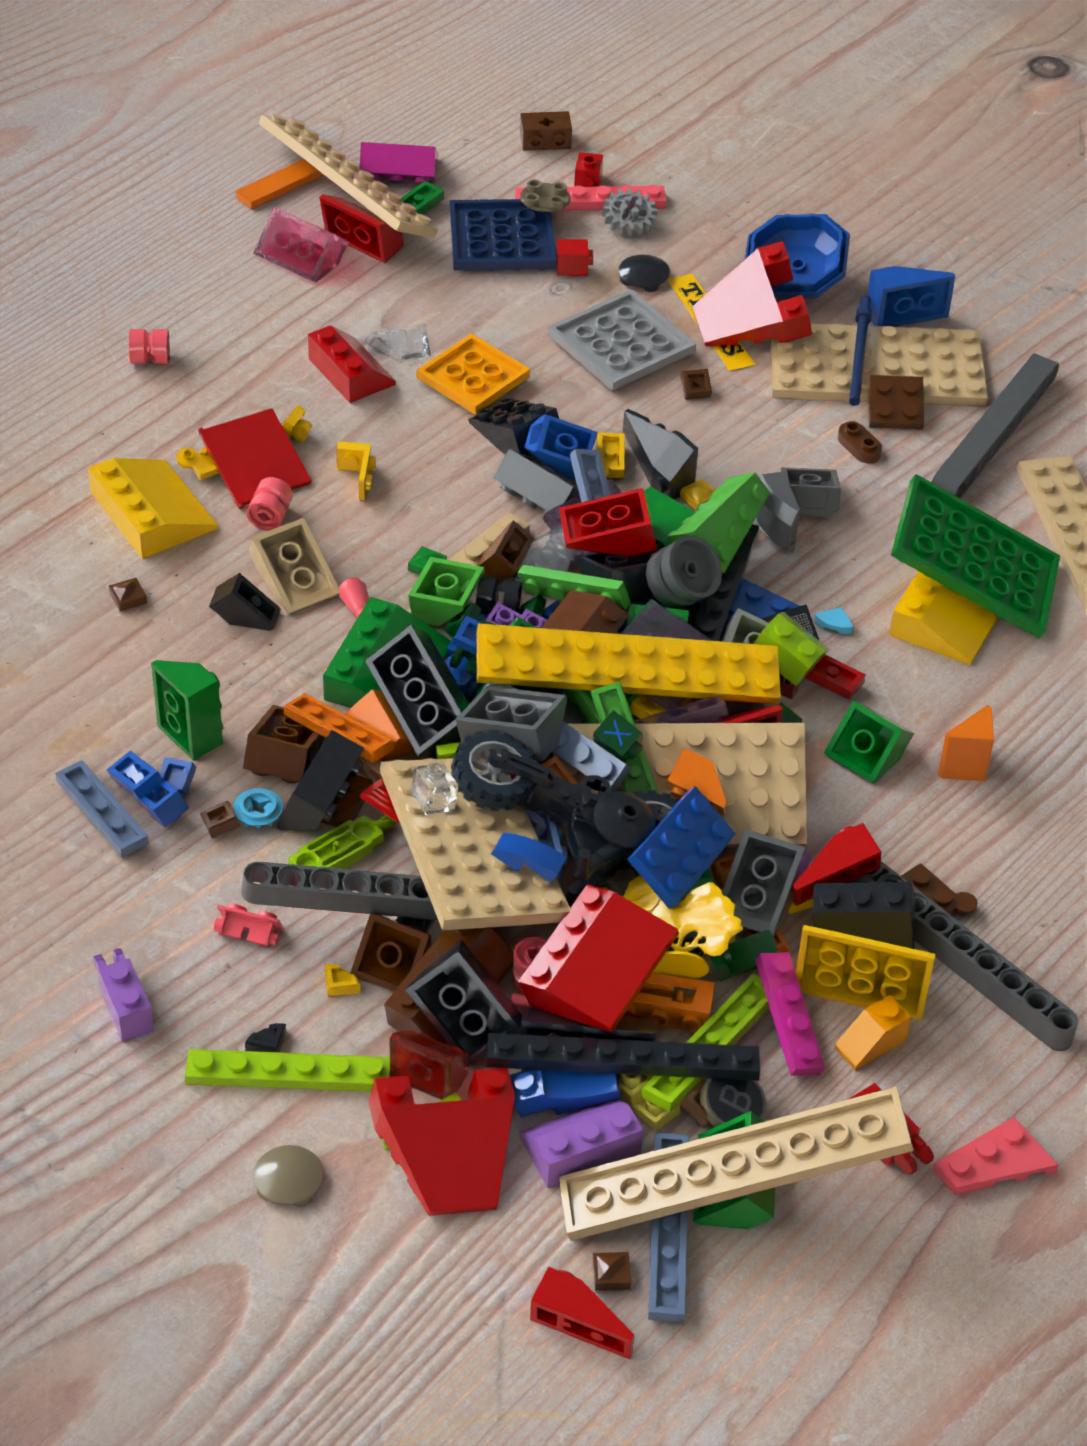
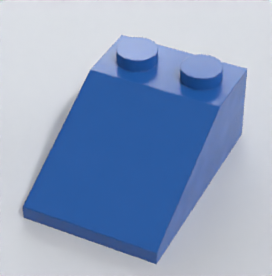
M900 266L871 270L867 296L871 298L872 324L874 326L899 327L949 317L955 274Z

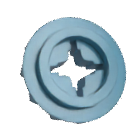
M253 788L242 792L235 799L233 810L238 821L243 822L245 828L255 826L259 830L262 825L272 827L274 821L280 820L283 802L278 794L269 789ZM253 806L257 807L259 810L263 809L264 813L253 811Z

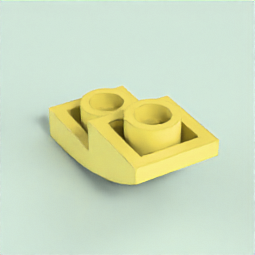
M618 1074L621 1099L628 1103L632 1111L656 1132L681 1113L680 1104L669 1113L642 1098V1088L653 1075Z

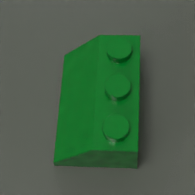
M153 661L151 668L157 726L193 761L222 745V730L224 726L221 721L220 710L222 709L219 697L220 681L216 674L212 671L209 672L200 663Z
M750 1111L699 1134L698 1139L765 1121ZM775 1187L694 1208L693 1222L697 1225L739 1229L754 1227L774 1218Z

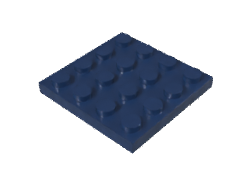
M521 199L449 200L453 270L556 269L551 212H541L528 208L522 203Z

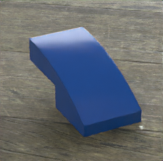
M505 832L500 836L491 852V855L516 872L523 865H526L549 882H552L558 875L566 859L565 855L539 841Z

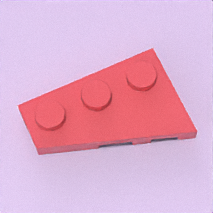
M1013 1117L935 1162L933 1171L953 1194L957 1195L993 1187L995 1182L1014 1178L1016 1182L1028 1178V1175L1044 1172L1045 1175L1056 1173L1058 1164Z

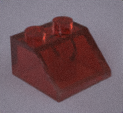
M409 1029L392 1033L389 1038L390 1077L408 1076L412 1088L441 1100L454 1092H458L468 1075L469 1053L462 1051L456 1046H449L436 1041L429 1035L419 1034Z

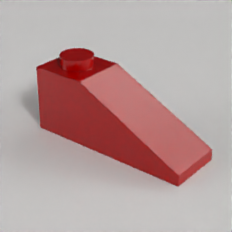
M864 823L854 827H845L838 834L834 835L793 884V903L795 906L813 899L814 883H849L881 868L882 851Z
M548 1267L531 1299L530 1320L630 1360L633 1354L634 1334L581 1279L576 1278L568 1271Z

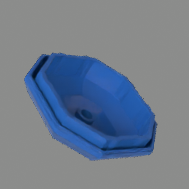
M827 214L775 215L748 235L745 259L757 248L781 241L785 245L790 260L793 281L771 287L775 299H790L800 295L803 296V299H816L846 277L850 234Z

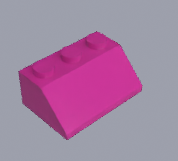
M361 142L359 170L371 173L375 181H380V177L390 178L391 182L402 183L405 179H414V183L421 184L424 181H435L439 155L434 146Z

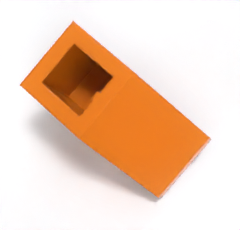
M683 748L667 779V789L671 790L670 794L680 800L688 790L696 786L715 810L724 816L727 810V801L713 762Z

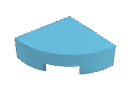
M842 607L815 613L814 621L820 628L825 630L826 627L838 631V634L841 635L853 634L854 626Z

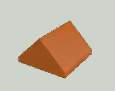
M372 689L345 713V715L394 740V750L379 759L381 762L414 750L382 691Z
M986 705L946 733L938 776L945 779L986 780L994 743L992 708L989 705Z

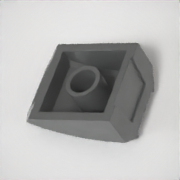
M781 467V472L784 471L800 508L799 516H816L828 519L839 510L841 486L837 470Z
M784 471L762 474L759 478L770 494L754 522L756 525H759V529L774 543L793 553L795 550L800 508Z

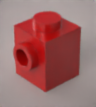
M579 152L575 167L574 186H600L603 175L604 155Z
M557 239V276H588V265H593V250L588 249V239Z

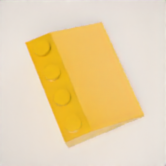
M112 458L88 467L92 495L142 559L218 529V524L166 460Z
M918 571L893 611L889 635L971 665L999 617Z
M803 925L796 976L802 994L868 1008L891 995L911 1018L922 1020L936 954Z

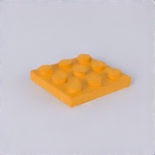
M472 333L416 370L417 379L475 415L479 410L486 408L530 377V368Z

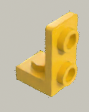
M338 441L337 470L360 471L359 500L365 501L366 492L372 490L373 475L370 472H375L376 456L371 455V444Z

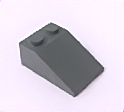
M745 829L722 891L723 896L730 898L735 904L734 916L742 920L741 926L744 929L757 933L770 930L774 938L792 905L793 884L809 866L811 858L805 847Z

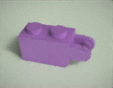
M121 948L113 950L115 963L106 965L101 954L93 956L99 975L100 989L121 1041L123 1042L153 1032L151 1006L130 958H125Z

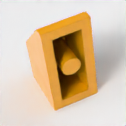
M889 995L864 1009L836 1042L834 1049L856 1071L907 1041L911 1016Z

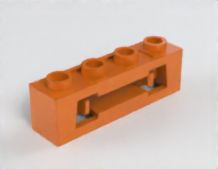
M652 973L624 1015L657 1018V1027L697 1032L711 1016L715 982ZM675 987L696 990L694 996L686 995L681 990L678 993H673Z

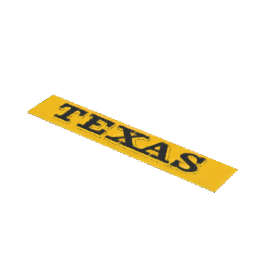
M692 273L667 279L697 323L692 306L706 295L704 289ZM738 341V345L712 346L729 371L756 365L740 341Z

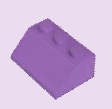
M614 1099L519 1132V1137L547 1188L560 1184L559 1176L641 1154L643 1128L629 1104Z

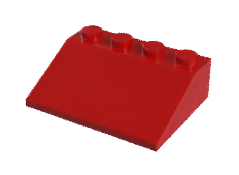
M587 884L571 906V912L564 916L518 982L530 1007L613 1032L678 936L679 931L676 927L621 895Z

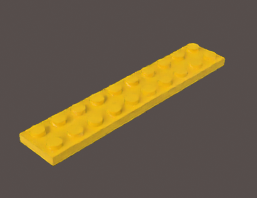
M479 623L477 626V683L591 691L620 681L624 693L768 704H778L781 699L778 646Z

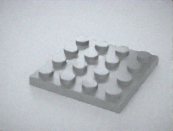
M632 289L548 327V336L612 391L696 352V343Z

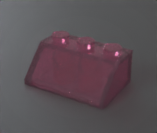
M273 207L253 254L317 283L339 265L349 241Z

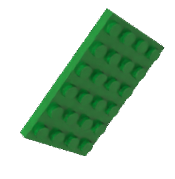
M915 474L908 486L891 556L971 600L973 603L989 610L998 617L1014 624L1023 631L1040 638L1046 632L1060 555Z

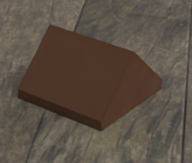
M371 912L350 974L395 991L431 947V935Z

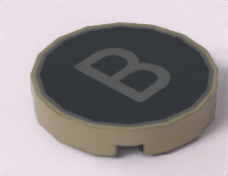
M707 1078L701 1088V1107L705 1108L707 1119L715 1127L750 1111L761 1119L765 1116L766 1098L763 1089L755 1080Z

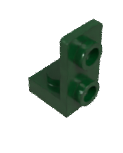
M764 930L729 943L728 949L719 956H710V959L721 982L756 969L755 959L760 953L779 952L771 931Z

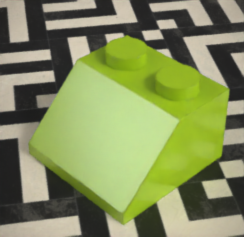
M785 612L778 613L754 642V644L778 646L779 673L795 686L804 679L829 651L824 644Z

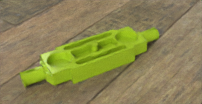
M366 815L354 821L350 819L300 847L297 853L288 857V864L345 869L373 853V847L384 842V833L382 831L396 825V821L387 815L377 821L368 818Z

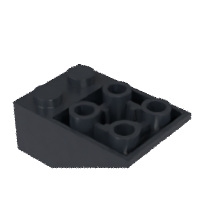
M508 397L500 400L499 405L493 408L489 407L479 410L477 415L468 419V421L504 455L511 449L530 456L532 454L525 448L530 425L542 415L546 414L558 419L559 415L557 408L545 406L543 403L535 404L530 403L528 400L520 401L515 400L514 397Z

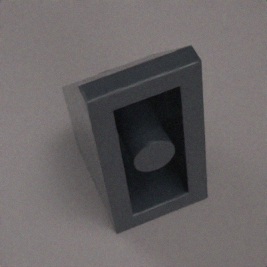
M241 573L218 585L209 605L213 611L230 625L267 631L274 629L281 611L277 604Z

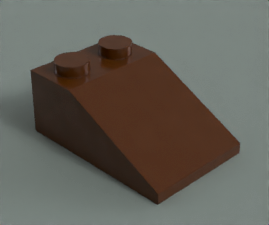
M272 705L248 734L243 769L251 770L253 774L258 776L272 775L280 777L287 783H298L318 753L324 736L285 716L283 707Z

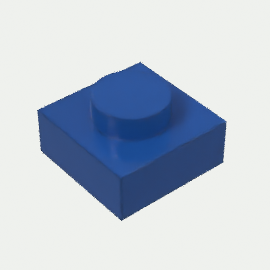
M165 757L159 774L163 780L177 789L180 794L187 795L197 767L193 762Z

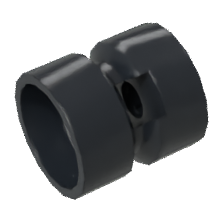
M482 576L478 583L475 601L482 609L480 613L488 615L491 613L499 600L500 592H505L503 603L500 604L518 613L521 603L522 582L505 579L500 583L496 577Z

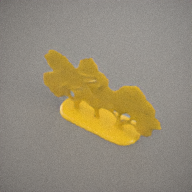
M641 875L628 883V888L622 896L676 927L679 931L677 936L679 938L678 943H672L671 945L674 951H667L653 973L691 979L701 978L709 972L708 963L702 957L689 953V951L699 947L705 954L719 956L728 949L730 938L743 930L741 926L742 920L734 916L735 904L730 898L723 896L721 889L713 882H708L691 890L680 903L670 909ZM696 931L698 935L691 944L690 942H685V947H682L681 944L684 937L690 932ZM703 936L706 937L705 943L698 944V941Z

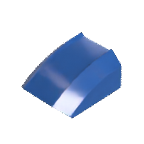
M545 414L530 425L525 448L543 465L576 482L569 454L574 449L592 450L598 432Z

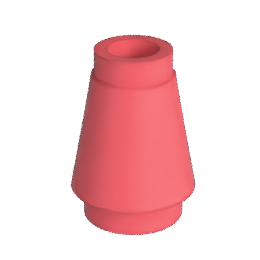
M350 578L340 585L339 597L353 615L358 618L369 600V595L364 582L359 578Z

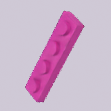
M760 953L755 962L790 1076L820 1075L824 1071L825 1065L790 953Z

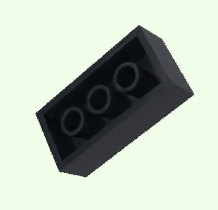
M410 625L365 660L417 755L424 759H437L436 746L461 742L456 719L468 707L469 703L430 635Z

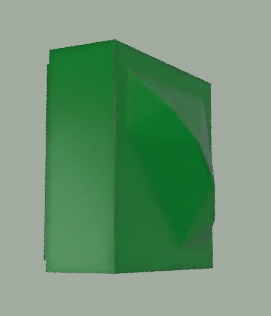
M422 546L408 562V571L420 575L430 557L447 560V556Z

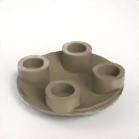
M532 179L527 182V187L520 194V199L525 206L541 212L559 211L570 203L567 185L563 182L551 184Z
M284 1145L269 1150L258 1160L254 1169L253 1176L257 1194L261 1199L277 1204H294L298 1207L307 1205L323 1181V1167L319 1158L310 1150L295 1145Z

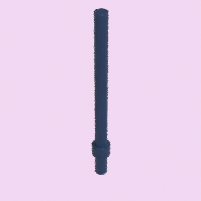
M867 295L860 298V306L856 311L855 318L858 324L849 403L852 406H857L860 403L867 330L872 318V311L870 309L871 298Z

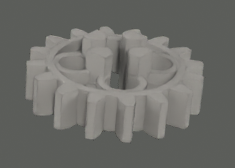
M628 188L627 193H624L621 189H618L617 195L611 192L609 199H605L602 216L605 217V224H611V231L618 229L619 235L628 232L629 237H632L633 233L642 236L643 230L649 233L651 226H655L658 209L655 208V201H649V195L641 196L640 190L632 193L631 188ZM630 205H635L631 210L630 220L626 221L625 218L628 217Z

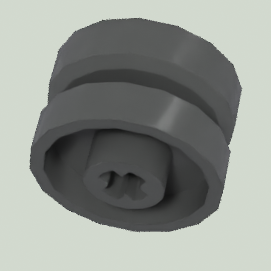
M684 536L652 554L647 562L646 578L648 587L660 603L672 609H685L717 591L721 584L722 568L715 550L705 540L695 536Z

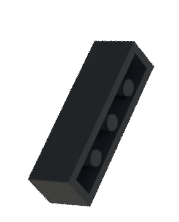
M524 1006L520 1035L655 1041L657 1018L623 1015L613 1032H609L530 1006Z

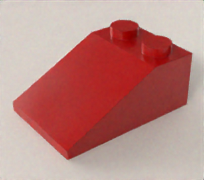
M643 488L559 508L567 549L628 557L658 550Z

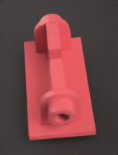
M229 903L228 907L217 905L222 918H216L213 929L218 931L221 936L241 940L244 930L248 929L247 942L270 947V945L276 946L279 940V933L275 931L284 932L283 925L277 919L278 916L267 911H259L258 914L247 912V908L234 903Z

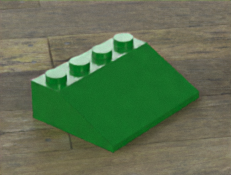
M370 597L323 674L324 700L351 708L372 689L382 691L365 660L410 625L430 635L443 659L447 656V647L451 640L399 605Z

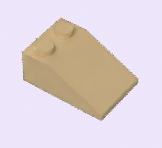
M304 517L252 537L248 551L259 574L288 615L339 595V587Z

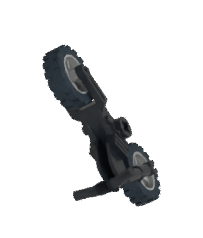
M489 730V733L479 731L475 732L473 737L470 735L465 737L463 743H460L457 747L450 774L451 780L455 781V789L458 793L462 792L464 794L463 798L465 800L475 802L479 808L489 807L491 811H499L500 808L511 810L514 808V805L533 812L542 811L549 816L551 821L559 822L567 827L566 845H569L571 855L577 862L574 876L579 879L568 887V891L564 895L570 908L587 884L600 887L621 871H626L631 867V863L627 859L637 848L627 849L611 844L585 821L580 811L579 800L583 791L600 798L610 793L611 787L606 779L597 775H590L584 778L582 784H572L557 777L552 769L538 764L537 760H533L534 754L530 748L526 749L524 747L525 743L512 739V736L507 733L501 735L498 734V731ZM507 775H515V779L511 780ZM534 783H537V784H536V787H535V790H534V792H533L532 789H533ZM591 789L598 791V793H591ZM648 790L647 793L637 791L633 794L650 807L655 817L656 826L679 801V799L674 800L670 798L671 795L664 792L662 795L657 794L655 790Z

